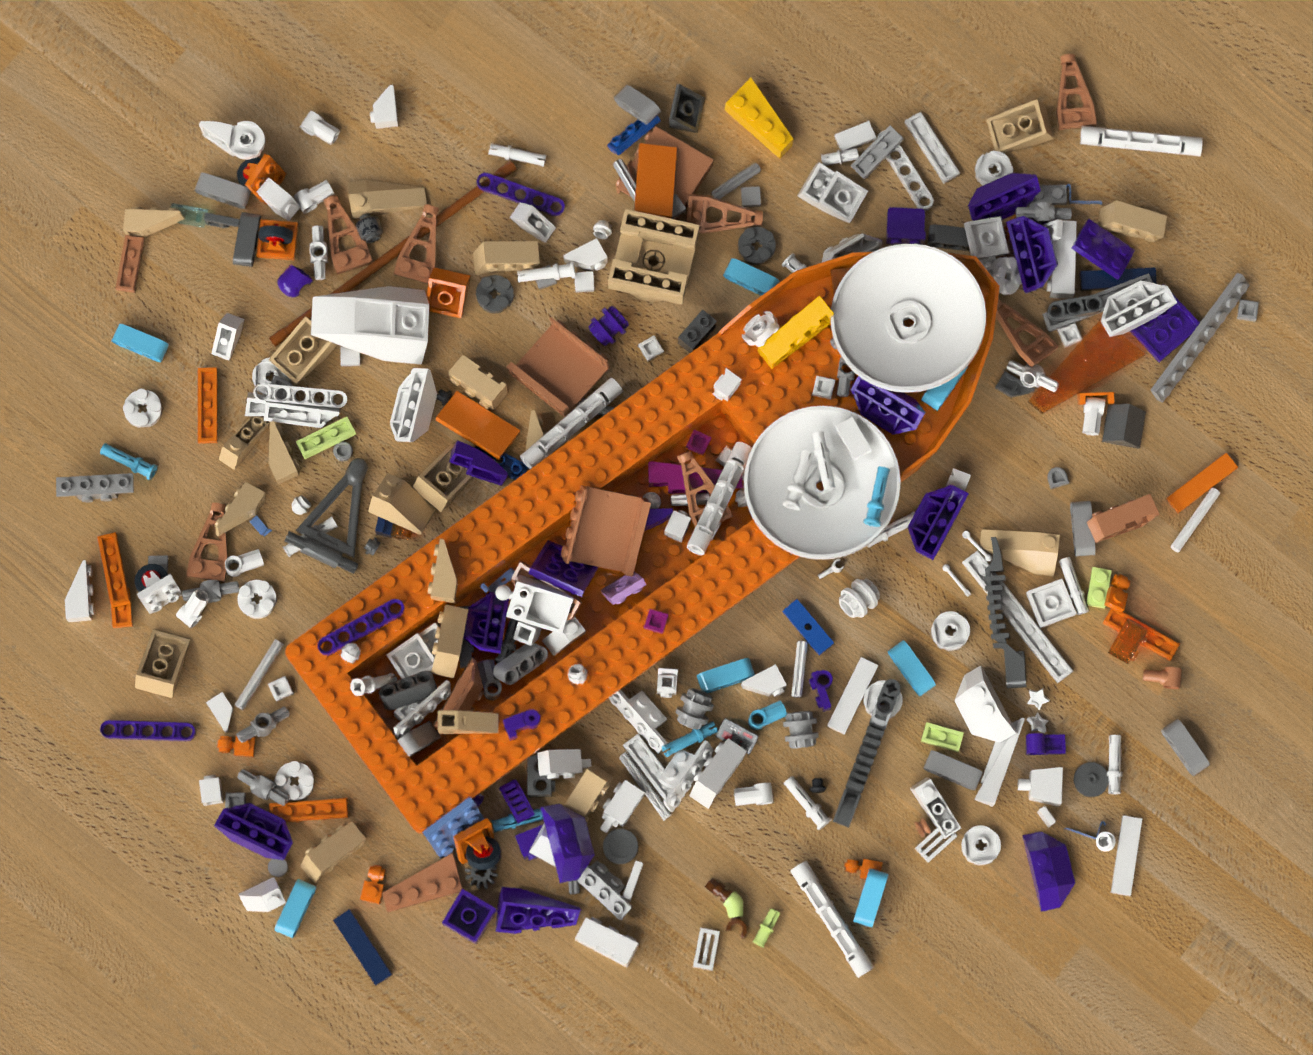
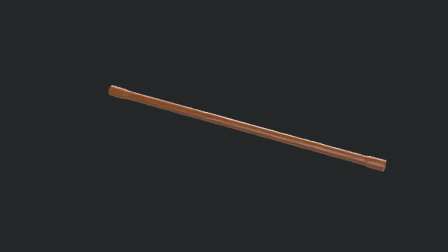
M509 161L492 175L505 179L517 168L512 161ZM487 178L480 184L483 187H487L490 185L491 182L490 179ZM476 186L436 216V227L485 191L480 190ZM421 227L417 239L420 240L430 233V229ZM409 236L331 294L351 291L400 254ZM312 308L269 337L271 343L275 347L287 339L305 316L312 319Z

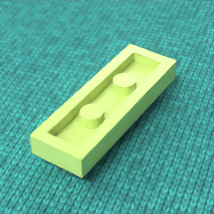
M345 417L296 441L304 459H307L356 435V432L348 417Z

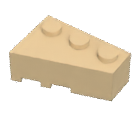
M1116 200L1100 209L1098 225L1110 233L1155 242L1164 236L1167 216Z
M538 241L482 242L473 252L475 275L534 269L540 263Z
M462 355L448 372L449 380L457 387L461 385L465 389L464 392L471 398L475 396L479 399L481 406L487 410L490 408L494 411L507 396V385L504 382L498 383L493 379L494 376L492 374L485 373L480 369L479 365Z

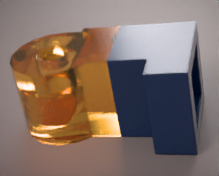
M378 516L375 530L376 535L395 539H411L412 531Z

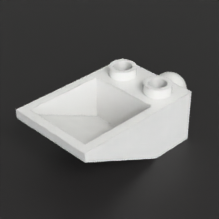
M522 575L518 576L513 592L506 585L498 586L495 591L496 597L499 600L511 599L506 617L562 634L573 597L538 580Z

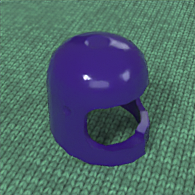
M292 264L288 266L277 280L279 289L291 298L299 296V291L304 285H311L313 283V279L308 274Z

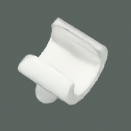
M836 559L831 567L818 574V577L821 579L832 572H841L844 566L841 568L835 566V564L840 562V559Z

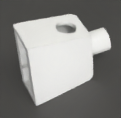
M1063 767L1031 770L1029 779H1018V790L1029 791L1028 799L1031 801L1059 807L1062 804Z

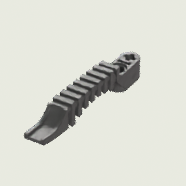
M991 537L993 559L985 569L986 576H984V582H987L985 591L988 592L986 600L989 601L987 609L991 614L989 615V620L992 623L990 624V630L993 631L991 639L998 642L993 643L994 649L1004 650L1007 689L1027 687L1024 651H1015L1007 644L1006 639H1010V634L1000 633L1001 629H1006V624H997V620H1004V615L996 614L997 610H1002V605H995V601L1003 600L1001 595H994L993 591H1004V586L993 585L992 582L1006 581V576H991V572H1004L998 540L996 537Z
M888 679L883 684L869 726L865 732L866 735H864L862 745L860 746L859 754H857L856 762H854L845 786L846 789H844L833 819L834 823L846 826L847 828L850 827L861 797L860 794H862L864 784L868 778L867 775H869L871 770L870 767L874 762V757L878 751L877 748H879L880 740L884 735V730L900 691V684L895 679ZM890 686L894 687L892 693L888 692ZM886 703L889 706V710L882 711L879 705Z

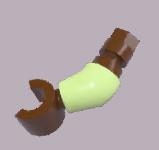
M712 878L705 885V888L716 897L720 896V900L727 909L728 917L731 918V921L727 924L726 931H732L734 925L740 924L743 929L740 937L742 940L745 939L749 929L748 925L741 920V917H743V899L736 891L733 892L730 889H725L726 886L722 882L719 883Z

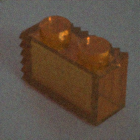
M1127 618L1108 653L1126 664H1129L1130 660L1134 662L1139 654L1137 648L1140 644L1144 645L1149 637L1146 634L1148 629Z

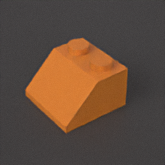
M434 267L429 277L427 289L429 312L462 318L471 275Z

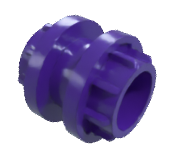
M611 306L608 309L604 307L601 310L604 315L599 320L593 317L591 319L592 323L588 326L591 333L604 346L609 343L613 345L616 342L613 337L619 331L624 335L626 333L625 329L629 326V322L615 306Z

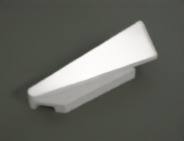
M248 392L245 416H264V421L316 428L323 427L329 420L339 415V408L261 401L255 398L254 393ZM258 394L261 398L266 397V395Z
M1020 718L1012 723L1017 734L1001 743L995 741L980 782L982 786L974 800L992 807L994 806L1025 718Z

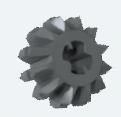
M497 866L486 869L487 873H484V877L476 875V872H479L474 867L472 869L465 868V872L471 873L465 878L466 880L473 879L470 882V886H474L477 882V889L480 890L481 884H484L485 889H488V881L491 884L495 883L491 877H498L497 873L492 872L497 869Z

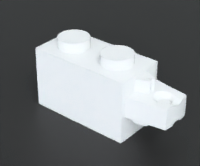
M580 749L546 750L537 753L539 776H547V779L559 778V775H563L564 779L575 778V774L582 773V768L591 767V759H581Z
M627 780L617 784L613 791L616 794L612 800L608 798L603 806L605 810L602 818L605 821L600 829L605 833H608L612 825L617 827L619 824L624 827L645 795V792Z

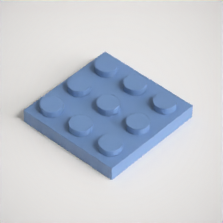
M469 797L424 830L423 834L441 859L450 855L453 849L456 848L453 836L484 820V817L475 802Z

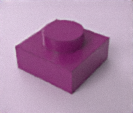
M694 430L686 448L703 456L711 441V437Z
M649 609L644 629L663 634L668 614Z

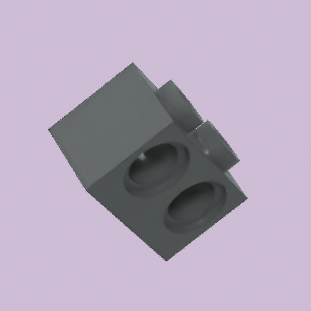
M702 309L679 335L678 344L689 353L693 352L717 328V321Z
M530 756L527 758L528 797H552V792H555V780L547 779V776H539V771L536 769L538 756ZM538 782H545L547 788L539 791L536 788Z

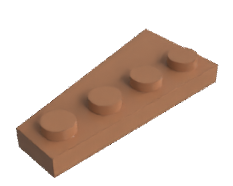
M453 853L383 892L382 895L387 913L459 893L462 890V885Z

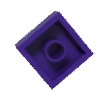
M462 889L442 924L477 945L497 910Z

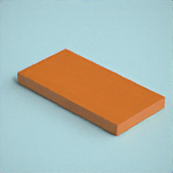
M639 144L634 211L672 218L676 147Z
M456 391L436 416L437 422L498 460L520 434L518 428Z

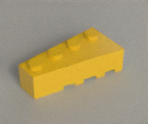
M750 77L725 103V111L781 159L793 146V138Z
M820 296L817 297L801 312L790 318L789 322L784 326L781 325L779 330L769 337L763 346L758 347V353L773 369L831 324V317L834 316L833 311Z

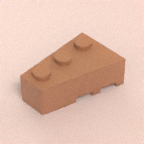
M1148 494L1136 500L1128 501L1121 506H1113L1106 512L1098 511L1092 514L1093 518L1087 521V524L1095 542L1098 543L1139 529L1160 514L1151 494Z

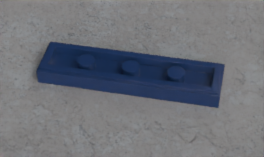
M1156 267L1125 269L1118 280L1104 270L1080 271L1081 291L1106 290L1148 273L1152 282L1157 284Z
M350 909L333 920L375 986L392 976Z

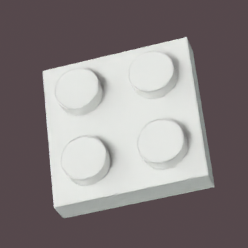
M1001 217L964 223L971 256L983 259L1009 253Z
M1063 579L1026 592L1040 628L1077 614Z

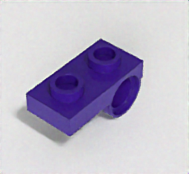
M818 670L811 673L809 683L811 689L816 690L817 697H815L818 708L822 707L823 712L831 710L826 690L830 688L833 677L826 670ZM825 676L828 678L829 683L822 685L819 683L818 678Z
M1031 733L1025 736L1026 755L1066 754L1065 734L1045 735L1044 733Z

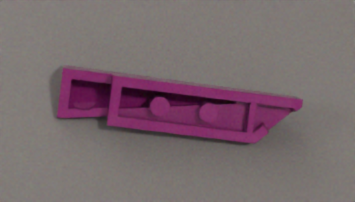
M653 461L648 463L649 487L668 486V494H686L681 465ZM702 468L712 483L716 485L722 470ZM697 472L689 475L690 484L693 489L703 485V480ZM742 475L737 483L736 488H743ZM701 490V491H699V492H697V493H709V492H708L707 490Z

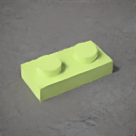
M1092 567L1086 599L1087 606L1105 609L1106 606L1104 604L1112 570Z
M926 722L921 742L959 752L964 733Z

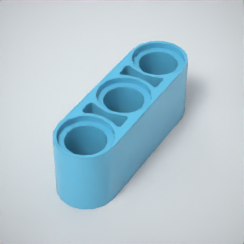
M734 258L730 260L723 274V277L761 296L780 283V280Z
M124 324L118 325L111 340L120 347L157 362H162L169 347V344L165 341Z
M968 366L950 381L927 390L921 401L938 411Z
M904 640L887 651L890 658L918 696L923 695L936 686L933 678Z
M744 658L704 671L696 676L701 691L710 693L741 683L754 676L755 673L750 658Z
M869 868L853 922L872 928L888 873Z
M301 879L296 881L277 921L275 931L294 938L317 886Z

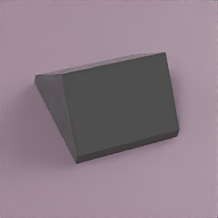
M677 84L669 118V128L698 133L705 97L681 84Z
M1131 404L1108 405L1102 442L1140 449L1146 412Z

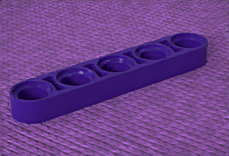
M481 173L477 178V187L482 191L518 204L531 205L538 211L552 216H559L564 211V202L557 197L489 173ZM487 177L491 183L489 186L483 187L480 184V179ZM505 183L508 186V191L500 193L497 189L499 184ZM520 189L524 190L526 197L518 199L515 196V192ZM541 196L544 203L537 206L533 203V198ZM552 203H560L561 210L559 212L552 211Z
M399 599L390 600L328 634L318 642L320 653L325 656L332 655L341 650L345 645L354 643L401 617L405 611L404 604ZM392 604H400L401 611L396 614L390 611ZM376 613L384 615V620L381 623L373 621V616ZM360 622H364L367 625L366 631L362 633L356 630V625ZM347 632L350 638L346 642H341L339 634ZM325 641L332 643V649L328 652L323 651L321 648L322 643Z
M108 720L103 722L100 727L101 734L107 739L191 741L196 736V729L192 724L181 722ZM109 724L115 727L114 733L111 735H107L104 732V728ZM132 725L134 727L133 734L125 735L123 731L125 726ZM152 726L154 730L152 735L145 736L143 734L144 727ZM166 726H170L173 729V733L169 737L162 734V730ZM190 727L192 729L191 736L183 737L181 733L183 728Z

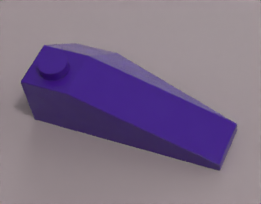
M502 887L498 899L495 931L517 934L521 933V930L527 929L538 931L541 927L559 928L573 926L577 924L580 907L524 889Z

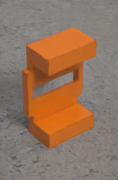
M1114 392L1077 394L1078 405L1086 404V396H1106V404H1114Z

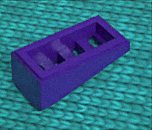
M516 779L499 788L518 824L535 815ZM527 808V810L523 811L520 814H517V812Z

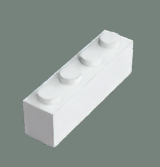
M1063 220L1062 239L1053 242L1058 265L1051 274L1050 280H1047V292H1050V298L1072 299L1074 296L1076 251L1071 247L1076 240L1077 221Z

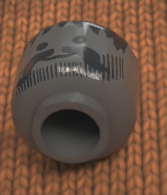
M369 213L360 216V220L356 223V229L361 240L372 243L381 238L383 228L377 216H371Z

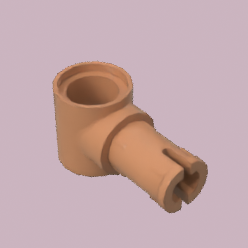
M1165 667L1161 671L1144 669L1143 681L1159 682L1160 685L1167 689H1180L1182 669L1177 667Z

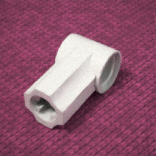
M313 111L308 113L300 125L304 132L311 136L316 135L330 145L337 140L340 133L339 129L325 122L320 115Z
M325 180L310 189L306 188L297 192L294 198L300 205L302 212L308 213L314 210L324 199L335 194L329 182Z
M1086 396V404L1083 409L1085 415L1082 433L1091 436L1099 435L1105 399Z
M259 549L239 556H230L225 561L226 572L231 577H238L243 572L264 566ZM232 563L239 564L236 570L229 569V566Z
M195 590L188 602L179 609L176 616L189 628H193L202 618L201 613L210 600L208 598L209 595L205 591Z
M760 783L753 787L734 789L736 806L774 803L771 783Z

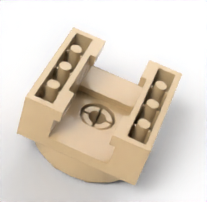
M625 209L620 228L621 236L608 278V289L630 293L632 296L644 301H666L682 305L691 274V266L699 236V225ZM652 260H656L659 264L653 266L652 269V266L649 264V262Z

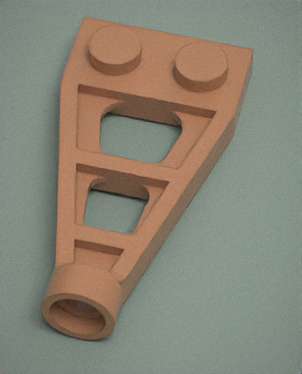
M1075 54L1063 55L1060 57L1062 69L1056 110L1058 129L1082 128V126L1094 127L1097 125L1094 104L1076 63ZM1075 76L1078 88L1067 89L1066 77ZM1078 94L1083 102V107L1068 109L1066 107L1067 96Z
M688 195L686 222L699 225V233L762 225V210H751L709 195ZM715 207L720 209L723 213L722 219L718 222L708 223L706 221L707 208ZM727 211L740 212L741 220L738 222H727Z
M334 195L324 199L328 216L330 253L337 275L373 263L366 242L360 239L356 227L342 208L338 196ZM343 218L347 229L336 232L334 220ZM350 235L356 243L355 248L343 252L340 251L339 238Z
M424 204L423 213L398 256L393 275L428 284L431 272L435 267L436 216L439 208ZM421 227L430 229L428 242L417 239ZM415 245H422L426 248L427 259L425 262L410 258L409 254Z
M998 299L996 318L1018 354L1031 368L1058 349L1059 346L1047 333ZM1010 317L1021 325L1016 330L1012 329L1007 321ZM1027 331L1036 340L1030 345H1025L1019 337V333Z
M688 451L677 456L682 468L689 515L696 527L704 508L697 506L696 494L701 490H707L711 495L715 485L695 461L692 452ZM688 460H691L690 464L684 463ZM697 472L703 480V485L693 489L690 484L689 475ZM728 505L720 522L733 517Z
M211 503L209 516L189 558L187 577L218 580L225 583L227 574L225 561L228 558L226 532L220 535L219 540L208 539L207 535L209 528L212 525L215 526L217 519L224 516L227 505ZM207 544H213L218 547L219 557L216 561L202 559L201 554Z

